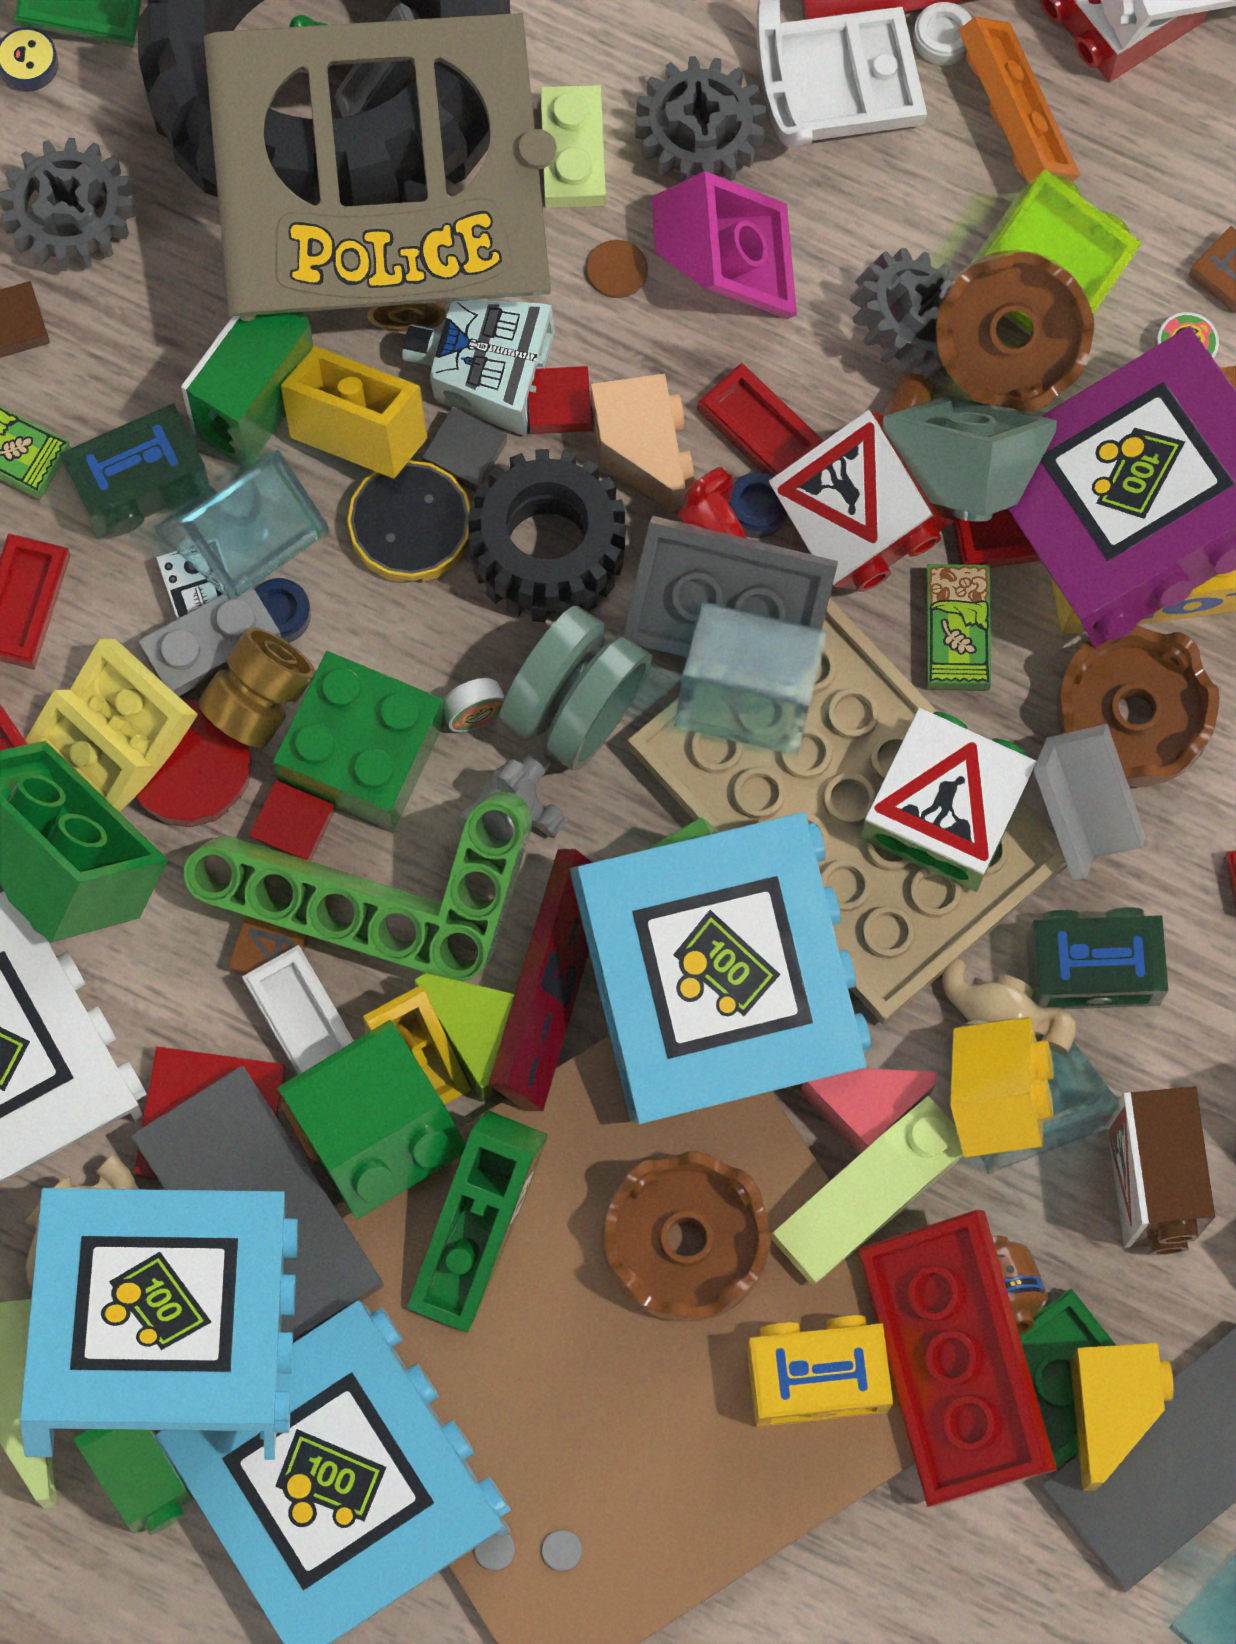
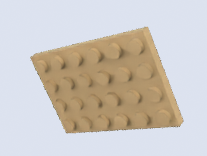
M829 598L808 687L716 665L630 737L627 741V748L694 821L703 816L719 832L806 812L808 824L815 823L816 827H819L824 843L825 860L818 862L823 887L831 886L837 897L841 922L840 924L833 925L839 951L846 949L853 963L856 987L850 988V990L884 1025L943 974L952 963L974 947L1067 864L1057 837L1022 800H1020L977 892L860 839L865 819L918 709L922 708L930 713L938 711L841 608Z

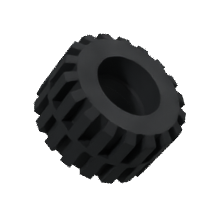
M549 449L535 450V460L526 461L523 454L520 453L510 457V470L505 472L497 465L489 472V486L479 485L474 494V508H470L468 518L470 560H473V572L478 583H486V595L495 604L504 598L506 600L507 612L517 617L520 616L523 609L532 611V621L546 623V613L557 612L559 618L572 606L579 605L586 612L596 607V595L599 593L604 597L608 596L614 588V576H620L624 564L626 542L625 508L622 499L616 500L617 487L610 477L600 481L599 467L590 460L583 467L576 465V454L562 451L561 459H550ZM549 513L571 520L582 531L584 539L575 550L563 557L539 559L521 551L513 543L510 536L514 529L527 518Z

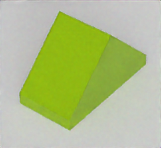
M424 973L414 979L415 988L421 985L425 990L455 1057L480 1100L484 1102L493 1097L495 1088L489 1084V1080L515 994L429 973Z

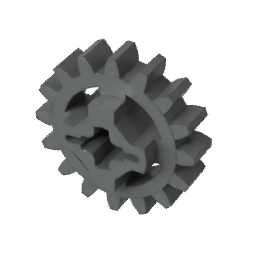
M696 56L689 57L688 70L680 72L678 67L670 62L666 64L665 82L652 76L647 80L648 96H638L636 115L640 118L635 119V138L645 139L642 142V156L645 160L659 156L658 174L660 176H665L674 168L680 171V183L691 178L692 175H697L704 171L711 174L721 172L723 177L733 181L736 176V162L749 168L753 165L755 155L753 148H760L764 143L765 129L761 126L765 125L767 111L766 106L756 104L759 97L757 84L748 85L744 88L741 87L743 70L741 68H736L727 76L721 73V59L714 58L709 69H700ZM681 95V97L677 101H672L676 97ZM695 108L699 110L700 119L703 120L706 127V136L702 134L701 125L697 123ZM724 142H730L727 146L719 149Z
M68 138L64 151H56L49 140L44 141V156L38 159L26 151L22 153L21 158L25 170L20 172L8 169L5 175L8 185L12 190L0 192L2 209L7 211L1 217L6 233H14L12 237L16 249L21 253L33 247L34 261L39 266H42L50 256L56 257L60 271H67L70 258L79 257L80 262L86 269L92 267L90 253L96 250L107 257H111L114 253L110 238L113 236L118 239H127L129 232L127 224L123 219L135 217L133 200L128 197L133 194L128 176H120L119 160L113 156L101 162L100 147L96 143H92L85 153L78 152L75 138ZM34 190L39 193L38 199L30 205L32 212L27 215L30 197ZM107 194L106 209L99 219L96 216V210L104 204L102 197ZM55 197L60 201V202L57 203V204H56Z
M901 248L894 256H891L887 251L883 252L859 275L855 281L859 287L850 296V301L856 306L861 307L852 318L854 324L867 326L870 331L863 342L866 345L878 343L883 348L880 360L885 364L895 357L900 360L903 374L908 375L918 366L925 379L931 378L938 370L944 375L948 373L941 362L938 352L936 323L939 306L947 288L952 283L948 278L950 266L945 263L938 269H935L931 266L930 256L927 252L923 251L915 261L912 259L907 248Z

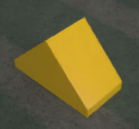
M421 985L363 1016L366 1034L388 1020L394 1023L444 1105L471 1091L431 1002Z

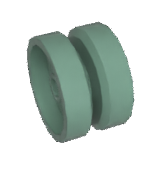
M572 606L565 611L540 639L516 675L499 713L500 723L524 739H533L548 730L547 754L572 771L581 769L589 762L617 727L643 684L652 660V654L626 637H619L603 647L605 623L579 606Z

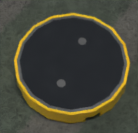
M409 460L395 479L375 471L362 481L351 498L347 522L353 549L369 570L388 581L405 583L404 580L415 581L421 579V582L437 579L457 565L469 546L468 518L470 505L467 494L451 474L432 463Z

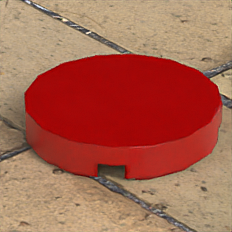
M183 700L198 715L173 753L147 785L136 795L135 799L146 811L152 813L153 817L166 824L195 827L218 820L229 812L228 808L233 806L239 797L241 799L249 785L252 760L248 745L228 736L217 728L199 708L198 701Z

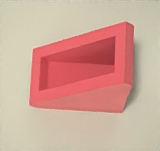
M858 1069L802 1083L801 1094L860 1155L927 1096H931L935 1087L936 1072Z

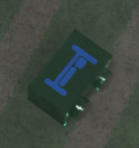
M174 403L60 453L68 481L97 539L108 534L112 536L128 534L140 527L146 517L166 508L170 511L186 508L195 503L201 497L202 492L210 489L205 464Z
M1135 907L1112 909L1105 913L1106 917L1080 918V912L1076 910H1054L1042 914V920H1033L1026 935L1029 983L1034 990L1031 1000L1040 1007H1054L1063 1010L1159 1006L1169 991L1162 915L1144 916V910Z

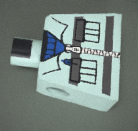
M488 300L452 301L442 331L412 324L409 326L403 345V361L432 367L430 373L431 387L434 399L440 404L451 408L455 407L473 417L526 436L529 427L528 395L529 391L536 392V386L531 385L535 378L534 373L536 369L545 368L555 334L552 306L543 303Z

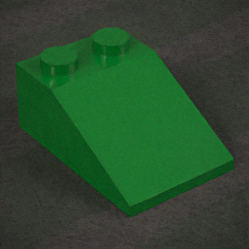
M46 741L0 750V883L8 901L30 922L31 927L50 943L140 919L169 860Z

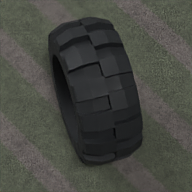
M147 0L148 6L137 19L138 57L145 93L157 133L168 138L172 145L175 163L205 194L218 198L204 36L214 32L234 31L241 20L265 0ZM399 0L406 6L417 10L420 19L511 14L510 0ZM436 62L434 69L445 178L457 184L467 178L489 148L488 117L480 97L470 83L451 67L441 62ZM415 78L396 96L371 110L352 116L332 119L341 205L347 207L422 202L427 199ZM269 108L264 125V141L270 163L286 187L304 201L316 206L320 203L313 121L308 118L280 113Z

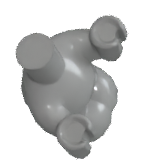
M531 749L521 763L511 759L505 766L497 768L491 777L492 779L484 785L476 801L468 806L457 818L458 825L463 830L471 811L490 794L500 791L511 792L521 797L529 806L532 815V826L539 828L544 834L554 838L569 818L567 816L563 817L561 815L562 810L553 804H549L547 807L543 806L537 798L535 789L536 783L551 766V762L539 751ZM491 810L485 813L484 825L492 837L500 840H507L513 837V822L507 814L498 810Z

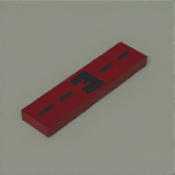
M577 849L557 850L489 1080V1084L525 1111H544L589 955L569 868L592 862Z

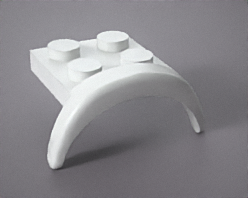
M758 0L757 51L762 88L772 127L779 141L788 148L809 146L814 140L924 125L927 111L903 7L781 23L780 0Z

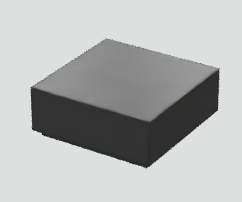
M452 407L424 453L423 462L434 464L451 474L459 484L476 492L479 485L483 484L505 447L507 434Z

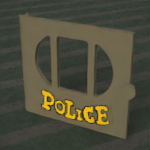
M523 13L222 31L209 33L204 36L229 317L240 316L241 320L249 322L255 319L256 315L547 295L551 293L539 169L546 168L552 163L556 155L557 145L550 133L534 128ZM411 61L415 68L427 199L422 202L345 207L341 205L339 198L327 68L331 65ZM436 62H441L451 67L470 83L483 103L489 123L490 139L485 161L475 178L455 196L448 195L446 191L434 69ZM301 70L306 71L309 78L320 203L316 206L304 201L285 186L270 163L264 141L265 119L272 100L280 88Z

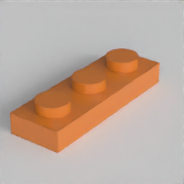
M973 17L959 28L958 32L967 49V63L972 71L981 79L991 101L989 103L990 113L996 123L1003 128L1014 151L1013 162L1017 171L1027 180L1028 184L1065 188L1081 175L1010 22Z

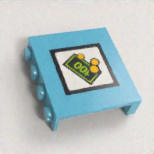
M806 812L569 868L630 1122L642 1124L867 1067L863 1052L870 1051V1034L863 1014H854L848 989L856 987L855 971L848 951L846 949L839 951L833 925L840 924L841 922L840 909L833 888L831 886L823 887L818 862L825 860L824 843L819 827H816L815 823L808 824Z
M42 1188L20 1415L25 1457H53L55 1429L260 1431V1439H264V1459L275 1460L276 1433H289L290 1391H278L279 1374H292L293 1332H281L282 1315H295L296 1276L284 1275V1258H297L298 1219H288L285 1217L284 1191Z
M359 1300L293 1343L292 1374H279L278 1391H290L289 1433H276L275 1460L264 1459V1439H260V1431L162 1430L156 1434L283 1644H332L495 1534L503 1537L511 1532L502 1518L503 1515L511 1511L503 1494L490 1476L479 1482L466 1461L467 1458L475 1454L468 1439L454 1420L443 1425L430 1404L439 1397L433 1384L418 1363L408 1369L394 1348L403 1341V1338L393 1321L382 1307L372 1313L370 1308Z

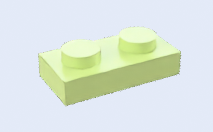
M601 85L540 87L542 130L550 133L557 145L556 155L552 163L543 168L545 208L605 206L606 189Z

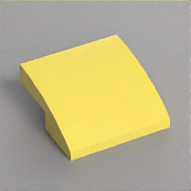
M99 639L71 689L54 690L25 740L28 744L46 741L120 812L159 771L180 743L198 714L116 639Z

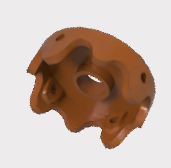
M1017 249L994 252L977 259L963 269L947 288L939 306L936 323L939 356L944 368L955 383L970 398L979 403L1007 407L1022 412L1034 411L1046 406L1077 381L1087 365L1095 329L1094 317L1083 288L1072 273L1056 260L1037 252ZM1008 312H1022L1032 321L1033 328L1030 337L1019 345H1008L1002 342L996 334V326L999 319Z
M1136 625L1126 636L1116 640H1108L1095 649L1089 641L1079 647L1062 680L1057 698V720L1061 734L1108 724L1128 785L1132 787H1147L1168 782L1183 774L1199 759L1215 729L1220 700L1219 689L1205 672L1200 659V650L1189 636L1180 632L1170 634L1158 633ZM1130 696L1140 697L1151 706L1153 718L1144 724H1132L1122 717L1119 711V702Z
M688 1151L660 1160H646L636 1165L626 1175L617 1190L605 1220V1255L610 1272L622 1292L638 1307L657 1317L677 1322L706 1320L720 1316L737 1306L754 1289L767 1261L771 1243V1232L761 1192L753 1178L744 1170L734 1168L708 1154L698 1151ZM682 1222H690L700 1227L706 1238V1244L702 1251L688 1257L675 1253L670 1248L667 1240V1235L672 1227Z

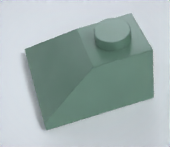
M951 395L883 417L884 432L929 502L953 508L955 517L968 521L990 520L993 513L1018 504L1056 433L1057 420L990 404H982Z

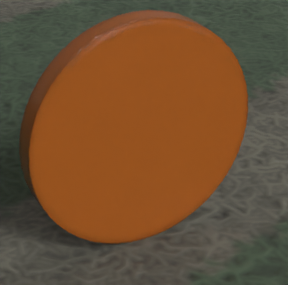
M610 240L600 244L592 251L587 262V276L595 290L607 297H628L636 293L643 286L647 278L648 265L645 255L636 245L625 240Z

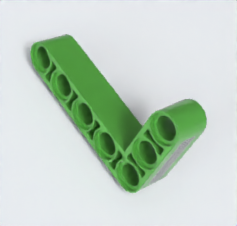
M496 792L482 800L471 811L466 820L442 903L230 836L213 838L191 854L184 865L183 878L190 893L205 903L425 973L465 981L472 979L481 972L496 950L530 835L532 815L525 801L511 792ZM491 810H498L507 814L513 822V837L507 840L492 837L484 825L485 813ZM208 855H218L228 862L232 870V880L230 883H219L211 878L206 869ZM483 872L494 881L496 887L495 898L479 900L468 891L466 885L467 874ZM268 875H281L289 881L293 889L292 902L283 903L272 898L266 886ZM330 894H341L351 901L355 910L353 921L342 922L330 914L327 907V897ZM399 913L409 917L416 928V939L401 941L394 937L388 927V916ZM464 933L470 936L476 942L478 958L468 961L456 957L451 952L448 944L449 935Z

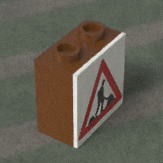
M1197 1086L1124 1093L1106 1120L1123 1247L1148 1246L1150 1255H1170L1189 1250L1188 1242L1199 1238V1235L1215 1218Z

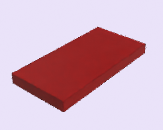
M974 1210L858 1248L877 1323H883L887 1360L927 1507H937L1057 1471L985 1211Z

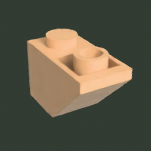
M665 373L591 384V413L600 464L671 513L679 512L684 507L685 489H688L689 485L695 481L690 451L679 452L676 431H683L685 429L680 394L669 395Z

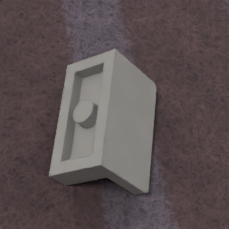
M1108 724L1047 737L1034 767V773L1073 881L1087 878L1094 858L1142 848L1146 834Z

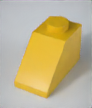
M1158 1343L1077 1348L1070 1357L1083 1491H1095L1108 1479L1165 1411L1164 1401L1173 1400L1174 1387L1171 1364L1169 1360L1160 1361Z

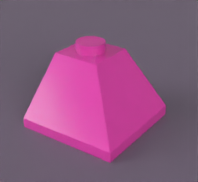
M706 171L651 196L655 251L659 256L707 290L786 319L797 315L787 203Z

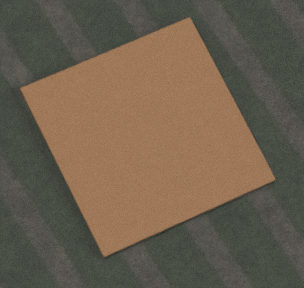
M608 1035L555 1069L544 1111H525L509 1098L489 1109V1111L547 1133L548 1137L521 1210L478 1314L468 1333L407 1309L462 1156L357 1220L344 1201L334 1206L384 1283V1287L361 1302L368 1306L372 1313L381 1307L386 1311L403 1338V1341L394 1347L408 1369L418 1363L439 1395L437 1399L430 1403L443 1425L454 1420L471 1444L475 1454L467 1458L466 1461L477 1479L481 1482L490 1476L511 1508V1511L502 1516L511 1531L508 1535L512 1538L515 1545L514 1558L506 1568L498 1571L484 1568L476 1559L475 1548L449 1565V1568L497 1644H639L915 1463L890 1368L889 1375L893 1405L888 1413L756 1427L746 1348L749 1338L761 1337V1327L793 1322L799 1323L800 1332L827 1330V1320L852 1315L865 1316L866 1325L878 1324L858 1249L816 1285L812 1286L771 1239L764 1270L754 1289L737 1306L720 1316L702 1321L677 1322L657 1317L638 1307L622 1292L610 1272L605 1255V1220L609 1206L624 1178L639 1163L646 1160H660L688 1151H698L708 1154L734 1168L744 1170L753 1178L761 1192L771 1234L829 1183L830 1180L771 1091L642 1124L630 1122L610 1036ZM485 1113L458 1129L466 1144L471 1130ZM682 1222L675 1225L667 1235L670 1248L681 1256L696 1255L702 1251L706 1244V1238L702 1229L690 1222ZM868 1239V1240H867L863 1245H861L859 1248L864 1247V1246H867V1245H870V1244H872V1243H871V1241ZM558 1530L572 1532L578 1537L582 1545V1556L579 1563L568 1571H557L550 1568L542 1556V1546L545 1539L551 1533Z

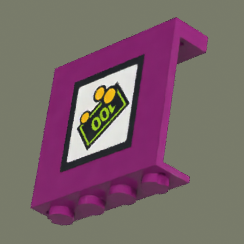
M1191 326L1043 414L1041 417L1057 420L1056 433L1018 504L1007 508L1078 616L1094 649L1108 640H1116L1126 636L1136 627L1138 622L1161 608L1172 607L1181 603L1191 594L1193 589L1216 575L1236 570V390Z

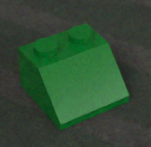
M391 1020L386 1021L277 1087L331 1184L356 1220L463 1155L466 1143L440 1096Z

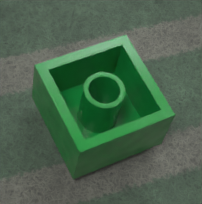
M326 650L273 760L276 779L334 804V808L394 833L444 726L443 699Z

